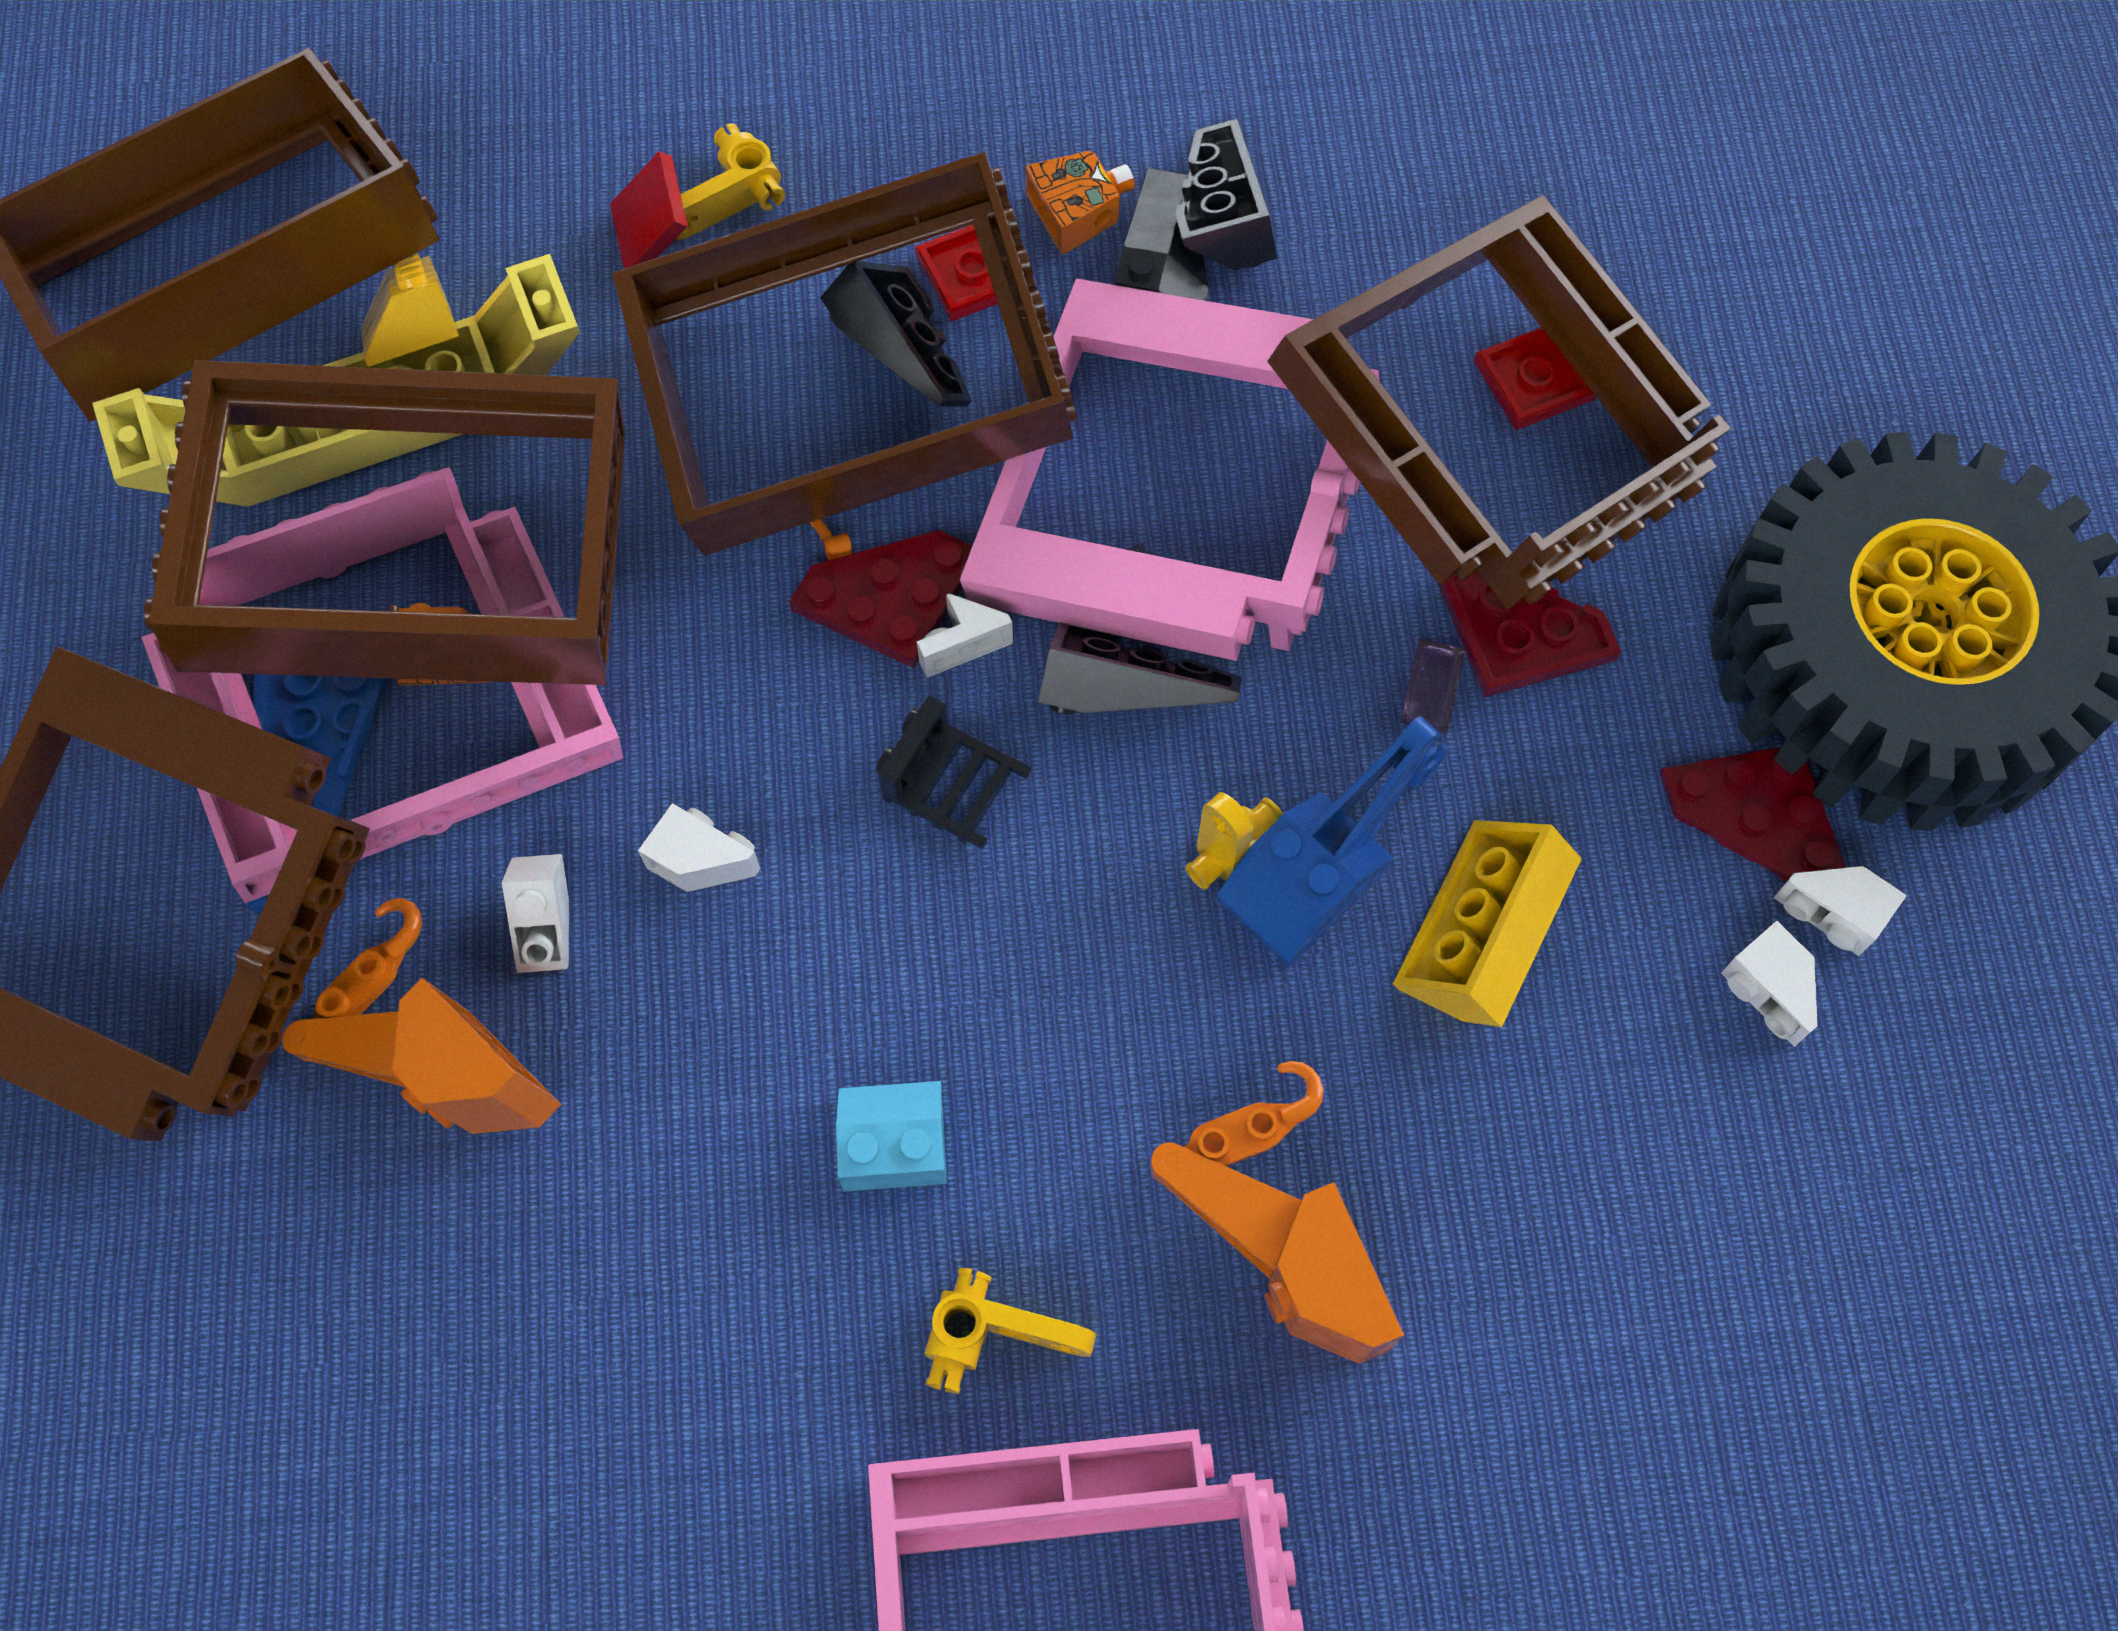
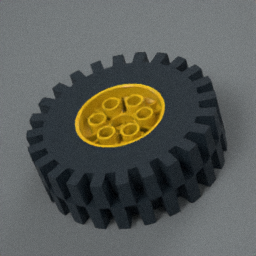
M1908 432L1886 433L1871 455L1861 439L1852 440L1841 444L1827 465L1816 456L1799 469L1789 487L1783 483L1769 500L1752 531L1724 576L1727 580L1716 597L1712 615L1722 619L1711 639L1712 659L1732 660L1718 683L1725 702L1730 703L1755 697V700L1738 726L1751 745L1780 731L1787 740L1774 760L1791 775L1808 760L1824 769L1825 771L1812 794L1820 799L1823 804L1832 808L1853 786L1864 789L1859 819L1882 825L1906 802L1909 829L1934 830L1952 812L1960 828L1981 824L1998 807L2006 815L2023 806L2040 789H2046L2075 762L2118 718V576L2100 577L2118 556V544L2110 532L2079 542L2074 533L2092 510L2076 494L2052 511L2039 502L2037 498L2053 477L2043 469L2033 464L2020 480L2013 485L1999 478L2007 451L1985 443L1967 466L1958 465V436L1935 433L1915 458ZM1936 603L1941 605L1944 609H1938L1936 607ZM1952 621L1951 630L1947 628V624ZM1886 637L1885 641L1882 643L1883 647L1876 639ZM1937 664L1940 666L1943 677L1934 676V667Z

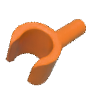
M822 519L810 522L823 542L828 560L853 554L848 533L832 536L831 530L827 528Z

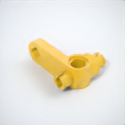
M732 123L726 124V128L731 135H728L723 127L716 131L714 143L720 148L717 157L725 172L681 194L688 227L675 240L686 239L757 202L766 211L773 209L767 199H771L776 207L783 202L785 192L779 186L781 174L772 162L770 150L764 142L755 139L748 132L740 133L739 128Z
M1223 792L1215 795L1202 809L1197 840V850L1200 855L1185 865V870L1192 881L1203 890L1209 888V885L1218 877L1227 881L1248 849L1283 815L1280 808L1266 797L1251 810L1246 806H1240L1232 797Z
M959 1268L954 1291H942L939 1304L933 1313L932 1328L924 1352V1356L932 1359L933 1364L925 1384L941 1390L944 1376L947 1375L944 1388H946L945 1392L959 1394L964 1369L976 1370L982 1345L987 1338L988 1331L1082 1357H1091L1097 1334L1072 1323L985 1300L987 1288L991 1283L992 1277L977 1271L974 1284L970 1286L973 1278L972 1269ZM961 1312L971 1315L976 1321L975 1328L971 1334L964 1338H955L946 1332V1323L952 1315Z

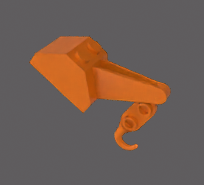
M394 898L381 904L375 910V915L383 917L389 912L400 911L404 915L402 928L391 939L363 951L320 994L315 1004V1014L312 1019L294 1021L286 1028L282 1036L284 1049L306 1062H313L405 1087L400 1092L402 1097L420 1113L424 1114L428 1111L433 1118L447 1129L454 1123L471 1134L540 1128L561 1106V1103L469 1010L424 978H421L399 1000L398 1011L361 1015L394 981L406 952L414 945L422 927L421 912L413 902L405 898Z
M1288 1061L1280 1063L1277 1066L1279 1073L1291 1072L1298 1074L1304 1079L1307 1090L1302 1099L1291 1104L1254 1103L1201 1124L1194 1130L1186 1146L1171 1142L1159 1145L1152 1154L1151 1173L1158 1182L1177 1196L1270 1279L1268 1282L1270 1292L1265 1293L1264 1297L1276 1324L1284 1322L1290 1335L1361 1364L1389 1352L1404 1336V1333L1335 1182L1304 1194L1302 1200L1228 1167L1274 1148L1298 1123L1307 1120L1320 1107L1323 1101L1324 1089L1321 1079L1315 1070L1303 1062Z

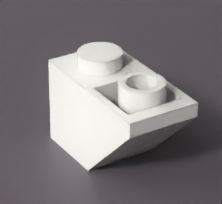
M673 803L638 850L648 870L686 892L755 877L761 869L754 851L755 846L748 839L734 831L726 835L714 828V822L701 811L695 808L685 811Z
M562 854L514 857L511 859L502 880V888L517 973L565 970L569 965V896Z
M1864 866L1794 873L1777 892L1774 899L1782 903L1785 910L1794 918L1808 921L1826 933L1827 938L1832 944L1840 949L1852 951L1859 956L1878 938L1907 895Z
M1776 921L1739 953L1721 974L1727 979L1729 988L1739 999L1750 1002L1765 1017L1766 1025L1776 1036L1781 1039H1787L1795 1047L1817 1027L1814 956Z

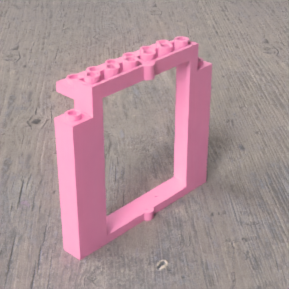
M1076 279L1055 331L1054 340L1063 373L1066 375L1069 386L1082 352L1288 389L1267 361L1286 334L1314 319ZM1370 369L1379 380V370ZM1327 440L1319 467L1312 479L1310 495L1282 581L1016 527L1044 455L1045 447L1005 461L960 577L967 600L992 609L1064 623L1237 661L1242 644L1249 645L1253 636L1255 622H1260L1269 626L1271 648L1290 651L1294 635H1302L1303 632H1306L1310 616H1318L1324 597V587H1320L1323 575H1331L1337 554V547L1333 546L1336 534L1343 535L1345 533L1349 518V507L1345 505L1349 495L1355 496L1357 494L1360 481Z
M450 467L422 473L415 479L391 487L375 489L368 495L345 503L331 504L321 511L298 519L284 520L269 529L251 535L237 536L225 544L208 549L199 605L237 606L318 577H336L342 574L346 567L446 533L481 615L565 617L516 507L504 511H492L481 519L470 522ZM154 633L141 637L160 688L262 729L241 674L177 672L166 652L161 651L159 641ZM511 682L539 749L352 819L351 821L370 828L365 840V850L360 859L422 835L440 834L456 822L623 759L619 736L596 685ZM197 788L232 885L244 903L269 895L298 830Z
M1199 1429L868 1464L879 1631H905L900 1555L1239 1519L1254 1631H1304L1300 1610L1290 1609L1288 1586H1296V1573L1292 1551H1282L1279 1528L1288 1527L1284 1494H1274L1273 1480H1255V1473L1232 1475L1228 1484L1206 1486L1205 1478H1214V1465L1210 1443H1200Z

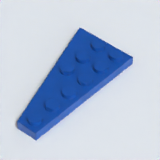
M254 674L253 706L262 729L331 757L326 769L325 782L322 788L315 794L311 803L312 806L339 816L388 678ZM269 895L250 901L249 908L255 914L261 913Z

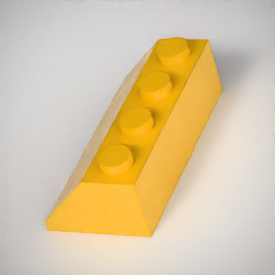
M417 252L394 264V268L386 270L361 326L363 355L367 367L459 337L450 306L430 256L420 258Z
M1474 820L1393 985L1398 990L1463 1022L1502 1027L1582 858L1553 825Z

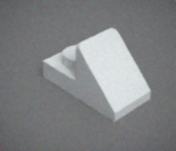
M947 594L948 616L954 627L935 629L929 632L924 639L917 641L919 663L926 678L1013 644V627L1009 614L952 594Z

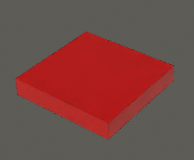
M658 151L610 203L624 269L658 258L688 227L672 156Z
M973 224L915 246V256L951 322L998 304Z
M1542 327L1476 352L1474 363L1515 431L1591 402L1596 398V395Z

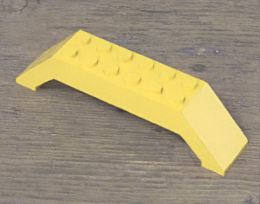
M550 254L505 268L508 276L474 316L455 322L459 337L370 367L366 365L363 352L322 366L547 375L579 335L580 331ZM140 388L92 403L113 478L118 486L170 494L167 474L169 466L171 464L176 465L178 450L175 443V428L178 422L184 421L185 407L183 400L143 394ZM228 424L216 502L249 507L463 434Z

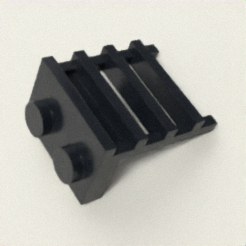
M928 695L920 709L914 707L907 715L902 726L903 735L895 748L892 746L887 747L878 761L876 771L878 772L882 798L889 804L894 802L907 809L908 814L914 817L918 815L930 821L936 829L940 831L945 829L956 835L959 841L965 844L969 842L983 850L988 842L987 838L976 833L975 829L1010 773L1014 772L1027 779L1031 773V767L950 726L947 721L946 704ZM961 746L974 751L938 810L935 811L924 805ZM986 759H989L998 764L999 767L961 825L949 817Z

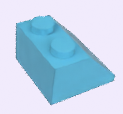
M941 1081L839 1088L836 1118L838 1179L844 1192L947 1184Z

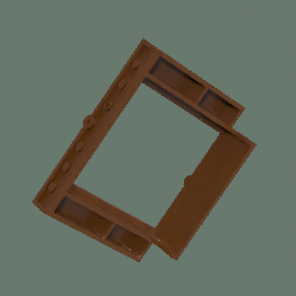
M1544 195L1286 334L1267 361L1436 582L1441 586L1456 575L1463 581L1478 571L1507 610L1524 599L1529 606L1534 604L1553 589L1550 582L1557 578L1561 584H1564L1585 567L1582 563L1583 560L1589 558L1594 564L1616 547L1613 542L1619 537L1623 543H1626L1647 526L1644 520L1650 517L1653 523H1656L1677 507L1674 502L1676 499L1680 498L1683 503H1686L1704 490L1707 485L1703 482V479L1717 467L1710 459L1721 449L1716 442L1731 429L1720 414H1718L1694 436L1691 435L1702 425L1697 418L1711 406V403ZM1487 260L1653 467L1542 539L1537 531L1534 532L1513 552H1511L1346 339L1398 309H1406L1420 297Z
M56 646L0 768V892L72 735L298 830L250 939L246 940L238 949L235 959L237 969L190 1074L182 1072L0 987V1078L128 1139L162 1142L166 1131L175 1121L176 1108L179 1102L203 1114L234 1116L236 1110L246 1111L249 1103L258 1094L263 1071L270 1055L281 1042L282 1028L292 1006L299 1000L302 994L303 980L310 964L322 949L325 930L333 912L343 901L345 895L344 887L354 865L364 853L365 840L370 828L311 805L315 794L322 788L325 782L326 769L331 757Z

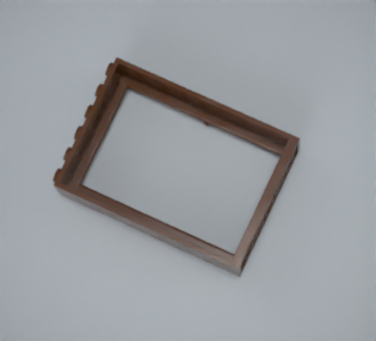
M307 48L0 199V278L39 351L89 422L97 419L92 403L140 388L143 394L192 370L194 360L209 361L440 241L432 225L433 222L438 220V217L426 196H420L416 185L420 184V180L407 158L402 159L392 139L385 137L376 119L369 117L359 98L353 97L349 87L343 78H338L330 62L327 59L320 62L311 49ZM326 140H329L360 181V183L64 334L37 287Z
M985 152L612 272L678 524L704 556L1074 438L1070 422L1077 420L1078 417L1065 373H1063L1055 340L1047 322L1043 302L1035 284L1033 271L1026 249L1022 243L1020 230L1013 208L1010 205L1000 167L990 169ZM973 224L1029 403L709 505L661 325Z
M194 360L191 380H185L182 388V398L185 407L184 421L178 422L175 428V443L178 450L176 465L171 464L169 466L167 474L168 489L171 494L169 507L163 508L160 514V531L163 537L161 552H156L152 559V575L155 581L153 597L146 599L144 605L146 627L152 629L159 641L161 651L166 652L177 672L606 685L626 438L618 380L616 378ZM228 424L592 439L577 617L399 612V607L396 605H390L388 611L199 605Z

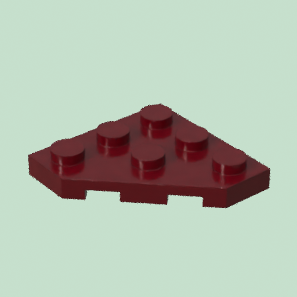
M937 530L814 564L789 601L791 611L914 668L919 660L917 641L924 639L929 632L938 629L948 612L946 595L958 596L962 589L960 577L973 545Z
M1478 571L1463 581L1456 575L1441 586L1438 584L1484 697L1617 661L1622 653L1604 611L1587 603L1584 607L1570 602L1558 596L1560 591L1554 588L1530 606L1524 599L1507 610Z
M1781 747L1662 768L1659 773L1673 816L1676 819L1711 836L1719 844L1752 863L1755 862L1775 873L1783 881L1787 882L1794 873L1846 868L1822 801L1812 795L1816 789V784L1808 762L1791 775L1774 760Z

